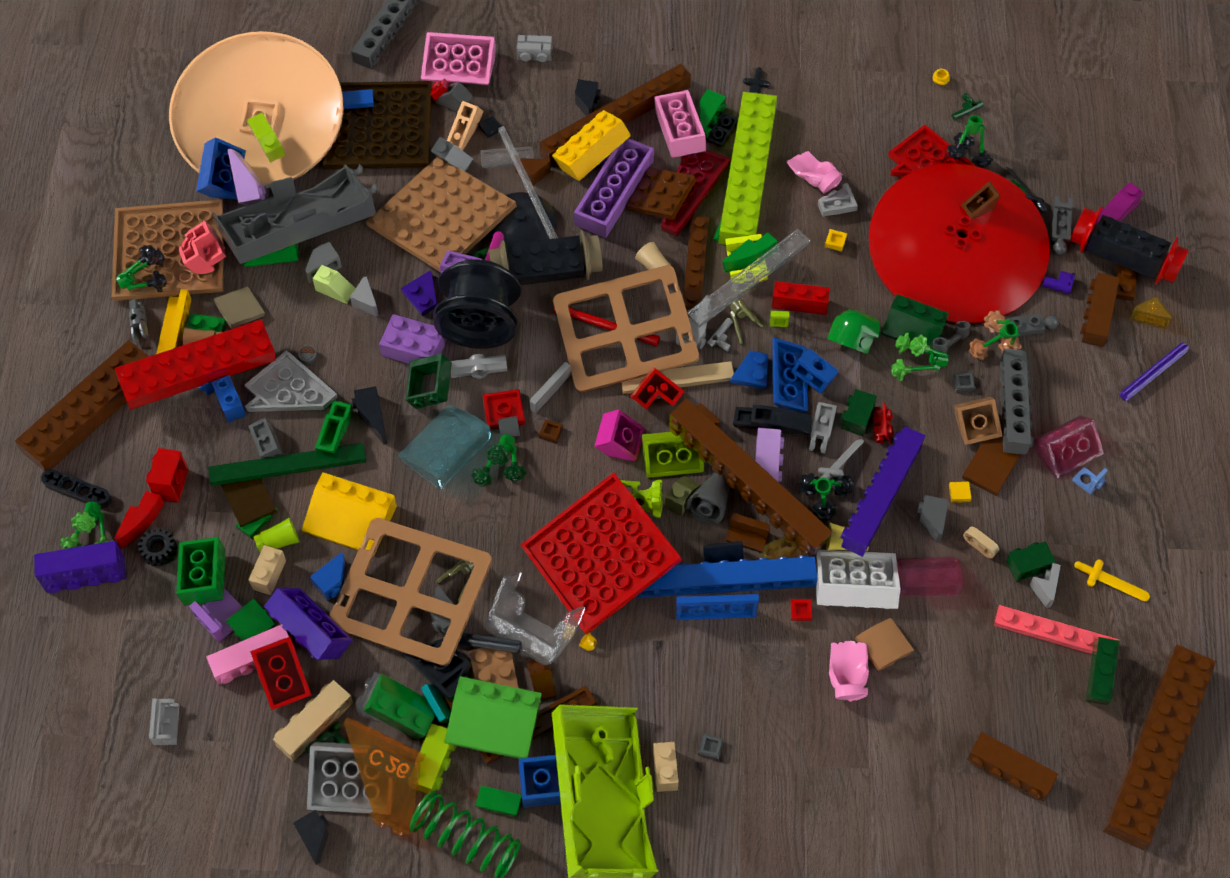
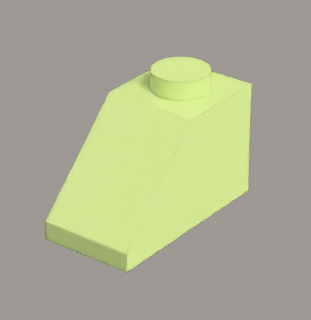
M321 265L312 278L316 291L348 304L351 295L356 289L338 271Z

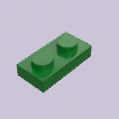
M190 313L185 328L224 332L227 322L224 318Z

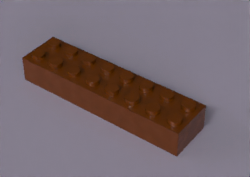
M128 340L15 440L20 451L44 472L54 468L126 403L115 368L149 356Z

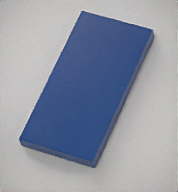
M758 594L677 597L676 620L754 618L757 615L759 596Z

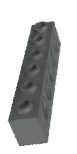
M387 0L352 49L353 62L372 69L374 64L379 61L383 51H386L389 42L395 38L398 29L403 26L405 19L410 16L414 6L419 3V0Z
M1003 350L1000 358L1003 452L1026 455L1029 447L1032 448L1034 438L1030 434L1033 427V421L1030 420L1032 405L1029 404L1031 389H1028L1030 374L1027 371L1030 359L1027 358V351Z

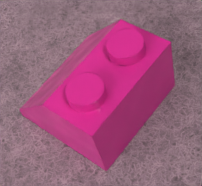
M619 409L605 413L602 417L594 447L607 456L637 461L645 427Z

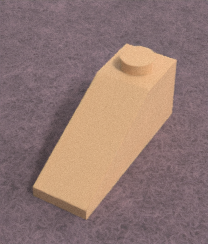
M462 101L447 141L463 151L477 129L484 111L478 106Z

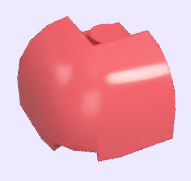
M206 221L189 230L185 234L186 238L182 242V246H179V253L184 265L197 274H206L214 271L213 265L226 257L225 247L221 239Z

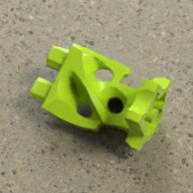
M621 480L625 487L633 489L630 493L636 501H644L641 507L645 512L653 513L654 517L661 518L663 507L662 480H656L652 482L649 489L639 491L640 482Z

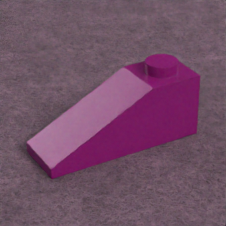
M1129 182L1103 209L1099 220L1102 215L1112 217L1117 221L1123 220L1139 205L1144 192Z

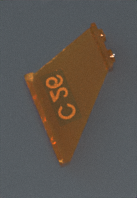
M347 717L343 725L346 728L373 811L370 817L374 818L373 822L379 826L385 827V825L392 827V832L402 837L405 834L410 835L409 827L415 809L420 766L426 754L353 718Z

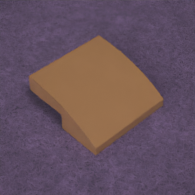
M891 618L876 624L855 638L857 642L867 644L868 658L878 671L893 665L897 660L911 655L914 651Z

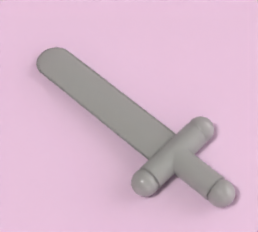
M856 440L830 468L820 467L818 469V473L822 475L820 478H827L829 480L832 476L842 477L844 472L839 468L863 444L864 440Z

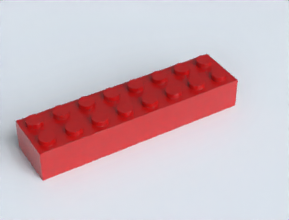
M261 319L116 367L115 372L128 407L132 410L203 386L225 376H232L276 361L275 350Z

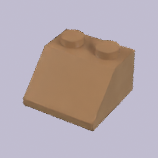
M987 397L953 405L964 445L1003 436L994 398Z

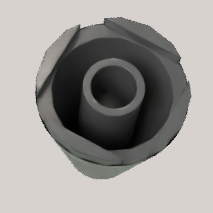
M714 472L689 497L686 506L687 510L690 509L692 512L691 516L699 522L711 525L712 522H717L716 524H718L723 519L730 488L724 476H719Z

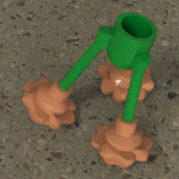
M990 311L988 316L984 317V327L988 328L991 333L995 331L1000 332V334L988 342L974 339V341L970 342L971 348L969 351L974 358L984 360L988 357V346L1001 339V343L998 347L1002 353L1004 349L1020 350L1022 346L1017 338L1020 336L1017 325L1010 322L1009 319L1005 320V316L1001 315L999 311Z

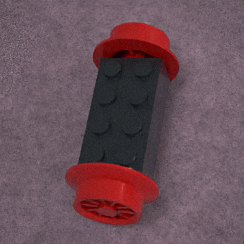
M1103 206L1097 211L1084 208L1070 238L1071 242L1080 245L1081 254L1085 250L1152 279H1155L1161 266L1162 268L1154 284L1156 285L1161 280L1174 283L1189 251L1179 246L1178 237H1176L1169 253H1167L1171 242L1149 234L1146 231L1139 230L1129 224L1117 221L1112 217L1102 215L1099 220L1104 208Z

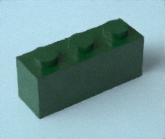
M1098 637L1094 640L1086 694L1087 702L1103 705L1112 702L1120 641Z

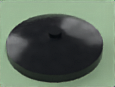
M527 192L507 194L505 196L514 200L517 207L487 234L489 240L492 241L494 233H503L506 252L507 245L552 239L556 231V214L553 207L544 198L536 194Z

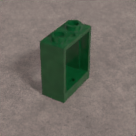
M442 353L410 361L405 400L415 409L447 402L452 362ZM437 373L435 391L421 394L423 376Z

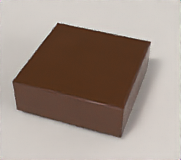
M545 419L539 433V438L557 444L563 430V425Z

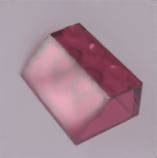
M1081 415L1034 439L1039 458L1055 478H1059L1104 454L1094 419Z
M956 557L896 559L900 582V597L960 595L963 588L961 566Z

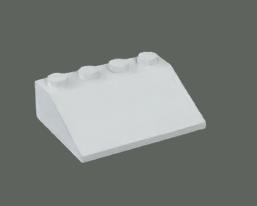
M819 550L816 553L818 578L816 583L817 605L898 609L900 582L896 553L865 552L863 557L851 551Z

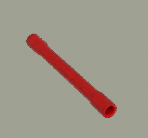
M568 307L570 316L573 319L610 331L617 329L615 322ZM655 334L637 338L641 342L656 347L660 342V336Z

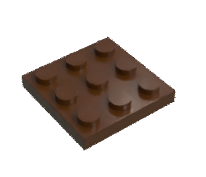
M648 167L627 202L626 209L627 211L674 220L694 186L696 178L694 175Z

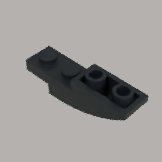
M753 405V408L736 407L733 425L734 427L778 429L781 430V433L810 435L813 416L784 408Z

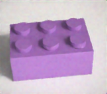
M393 314L379 346L382 356L410 364V361L441 354L447 340L436 331L434 325Z

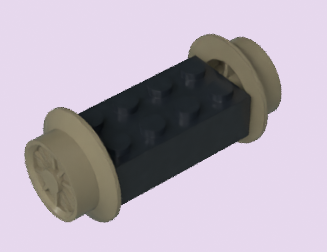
M580 230V237L577 235L507 245V254L504 240H502L500 248L488 249L490 261L509 270L521 285L584 277V272L586 280L589 281L591 273L603 270L598 235L586 236L583 230Z

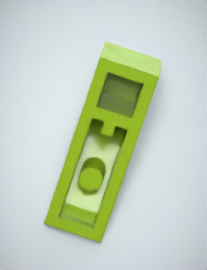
M263 113L247 120L270 163L286 155Z

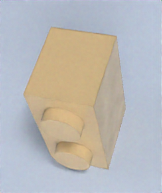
M263 546L249 578V583L254 591L272 595L286 563L282 550Z
M675 742L653 743L657 792L678 791Z

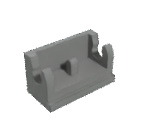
M152 699L149 739L153 745L177 744L180 705L179 703H174V699Z

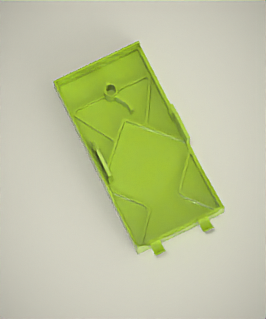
M559 705L552 712L568 878H651L659 872L655 864L646 828L644 809L654 799L652 775H650L649 767L645 768L646 775L643 777L635 714L638 708Z

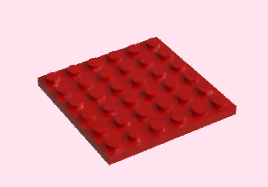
M614 472L521 544V547L586 635L682 561L679 554Z

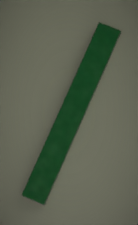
M360 443L338 447L334 453L314 450L209 466L208 470L210 485L216 486L366 463L364 445Z

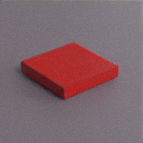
M520 389L482 395L488 430L499 429L498 419L517 416L518 426L525 425Z

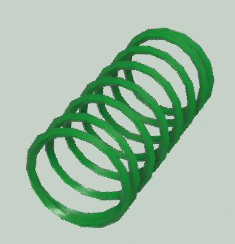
M435 791L429 792L422 799L413 814L409 827L410 832H416L422 827L434 807L436 798H439L438 812L425 830L424 840L429 839L441 814L448 807L453 806L452 820L442 833L437 847L441 848L445 844L455 822L462 815L467 814L465 830L454 845L451 852L452 856L457 855L471 828L478 822H481L479 838L466 858V865L470 864L483 839L491 831L495 830L493 846L480 867V873L486 870L499 845L507 838H510L509 847L502 856L494 878H503L518 854L521 845L520 839L513 840L512 834H507L499 840V829L497 826L490 827L485 831V821L483 818H478L471 823V813L469 810H464L457 814L455 802H450L443 806L442 795L436 794ZM430 804L426 814L419 822V824L414 828L418 818L426 809V807ZM516 845L515 850H514V852H513V855H512L511 859L509 860L510 855H511V852H512V849H513V847Z

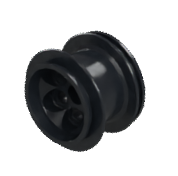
M471 259L458 262L440 274L438 286L447 299L441 301L435 307L433 317L435 329L443 338L468 348L488 349L502 346L514 337L518 326V319L513 310L508 306L514 304L520 298L522 288L518 279L509 270L491 261Z

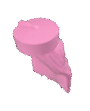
M809 151L787 161L796 175L807 180L813 187L819 188L823 194L837 187L842 180V173L831 162H819Z
M855 641L839 642L838 644L831 643L829 676L831 684L835 689V699L852 702L865 698L868 695V688H864L869 675L867 644L856 643Z

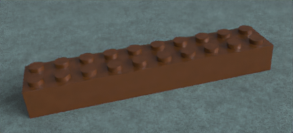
M687 398L670 414V431L675 436H680L689 449H694L698 452V457L703 462L711 464L713 471L717 475L724 476L731 488H737L741 492L742 498L747 502L751 501L756 506V511L762 516L765 514L770 519L771 525L776 529L780 528L784 532L786 539L790 542L794 541L804 555L813 557L828 542L832 531Z
M1178 644L1171 651L1104 827V833L1141 850H1145L1151 843L1216 664L1215 660Z

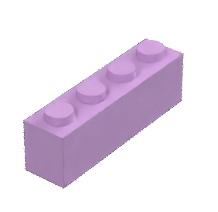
M758 428L755 461L776 481L781 483L782 471H779V465H783V454H780V449L784 447V437H781V430Z

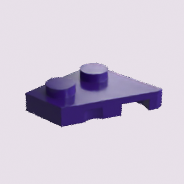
M431 271L426 272L401 288L404 296L421 316L429 313L437 306Z

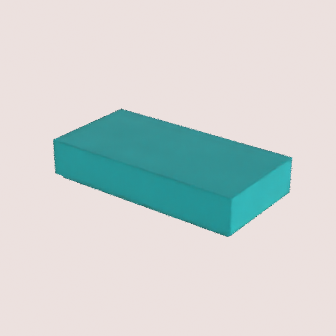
M425 684L421 690L439 722L449 723L451 710L444 697L433 685Z

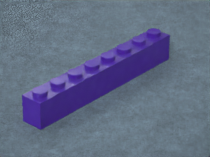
M905 426L901 433L897 432L893 440L894 446L890 445L887 450V459L883 458L878 469H880V472H875L871 480L873 485L867 486L864 493L865 499H860L856 508L858 510L857 514L853 513L848 522L850 527H845L840 538L843 539L842 548L859 556H864L922 448L926 435Z

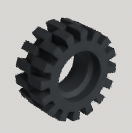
M157 528V531L150 529V534L146 531L144 533L146 537L141 536V542H138L141 556L147 564L151 563L152 566H156L157 563L160 567L162 562L167 565V560L170 559L172 561L174 559L172 555L177 554L175 550L177 545L172 534L166 529L162 531L161 528ZM157 542L165 543V548L157 553L151 552L153 544Z

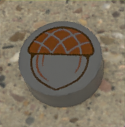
M309 345L301 347L298 351L300 362L306 365L314 363L317 360L316 349Z

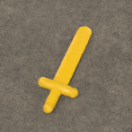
M1100 559L1095 562L1094 567L1080 561L1074 564L1076 569L1090 575L1087 580V585L1090 587L1095 585L1096 580H1099L1141 601H1148L1150 599V594L1147 591L1102 571L1104 563Z

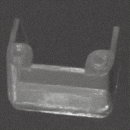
M517 571L504 576L486 621L488 633L494 637L520 640L522 642L520 652L541 664L548 665L554 662L575 636L585 608L581 606L568 612L565 620L560 621L554 630L523 612L525 598L522 594L515 591L521 572Z

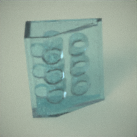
M448 405L397 457L441 490L491 439L490 426L478 417Z

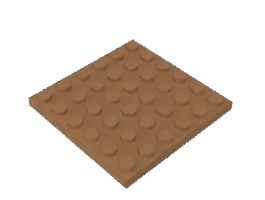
M437 157L376 212V215L371 216L366 221V224L369 228L440 272V264L447 250L466 255L517 205L514 200L462 169L454 167Z
M223 199L115 208L112 300L123 301L135 298L179 296L180 289H187L190 295L223 292L224 258L213 265L214 271L206 274H197L184 265L179 253V246H182V242L186 238L185 234L203 221H206L212 227L224 245V238L218 231L213 213L216 216L224 214ZM143 245L153 246V248L159 249L165 257L164 267L161 268L155 264L150 267L149 265L134 274L136 278L134 284L147 282V280L152 279L154 276V271H159L160 274L165 276L167 281L163 292H157L154 287L148 286L128 291L127 288L122 289L116 280L118 274L124 272L139 260V257L142 256L140 248Z

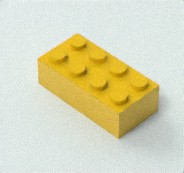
M603 110L591 122L584 125L576 135H573L567 143L559 147L552 156L563 172L580 181L631 135L621 119Z

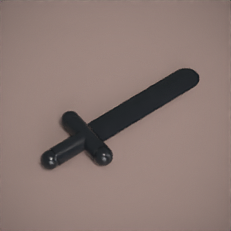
M760 67L756 68L754 79H743L744 84L751 85L750 93L759 94L761 87L768 88L770 86L769 81L761 80L762 68Z
M1006 167L1016 181L1025 188L1028 193L1026 198L1032 200L1042 213H1046L1047 207L1044 205V199L1033 195L1013 170Z

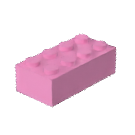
M689 91L655 96L656 115L671 157L706 151L705 133Z

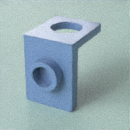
M1083 467L1072 481L1091 494L1096 488L1100 489L1106 482L1104 477L1108 470L1104 468L1096 476ZM1087 475L1091 478V482L1084 484L1081 482L1080 477Z

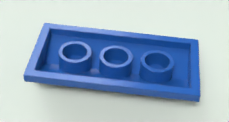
M774 337L772 339L773 404L778 408L807 413V383L792 372L798 359L806 352V347Z

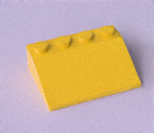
M322 472L314 489L301 531L359 550L373 519L391 520L397 507L395 495ZM369 539L365 549L370 551L374 541Z

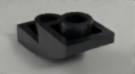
M722 112L707 141L724 147L738 123V118Z

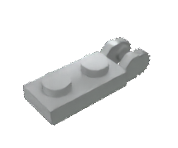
M818 402L810 436L812 437L809 447L810 451L815 449V440L817 438L823 440L820 450L821 453L825 454L827 442L831 435L836 405Z

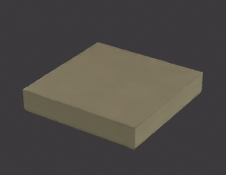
M248 287L214 298V303L230 328L256 320L265 315V312Z

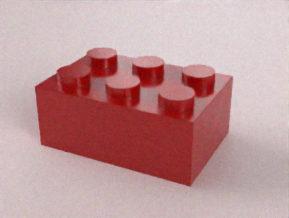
M290 636L250 651L271 710L311 696Z

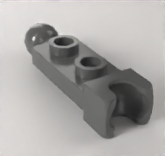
M1056 196L1052 204L1051 241L1056 242L1053 250L1058 255L1066 253L1068 249L1066 243L1069 244L1071 238L1073 198L1071 197L1066 204L1060 202V197Z
M1041 314L1005 318V320L1009 319L1010 322L1017 325L1020 336L1044 333L1045 327L1055 329L1059 325V319L1054 315H1049L1044 320ZM995 332L994 337L998 336L1000 332Z

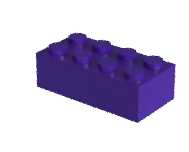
M116 541L34 554L35 577L46 593H57L65 589L75 590L88 585L98 586L100 583L106 582L116 583L126 579L125 557Z
M277 588L264 606L269 611V615L273 619L278 620L283 625L282 628L286 632L291 633L296 638V642L309 651V655L315 660L339 659L353 641L301 588Z

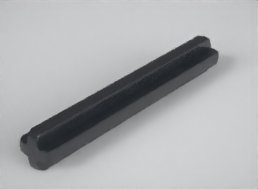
M463 633L458 643L460 645L519 653L522 649V642L520 640Z

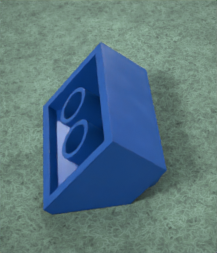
M216 137L205 142L196 191L211 198L238 199L228 149L239 152L244 159L246 150Z

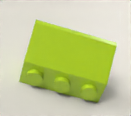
M672 432L642 434L647 478L704 472V462L698 457V452L694 449H689L684 444V440L680 436H675Z

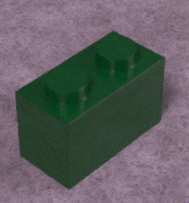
M855 389L853 396L849 395L846 403V406H849L848 410L843 411L840 419L843 422L842 429L864 436L877 396Z
M1045 541L1042 543L1034 542L1024 549L1016 548L1012 550L1006 563L1015 581L1018 582L1045 573L1046 569L1050 570L1052 564L1056 563V560Z

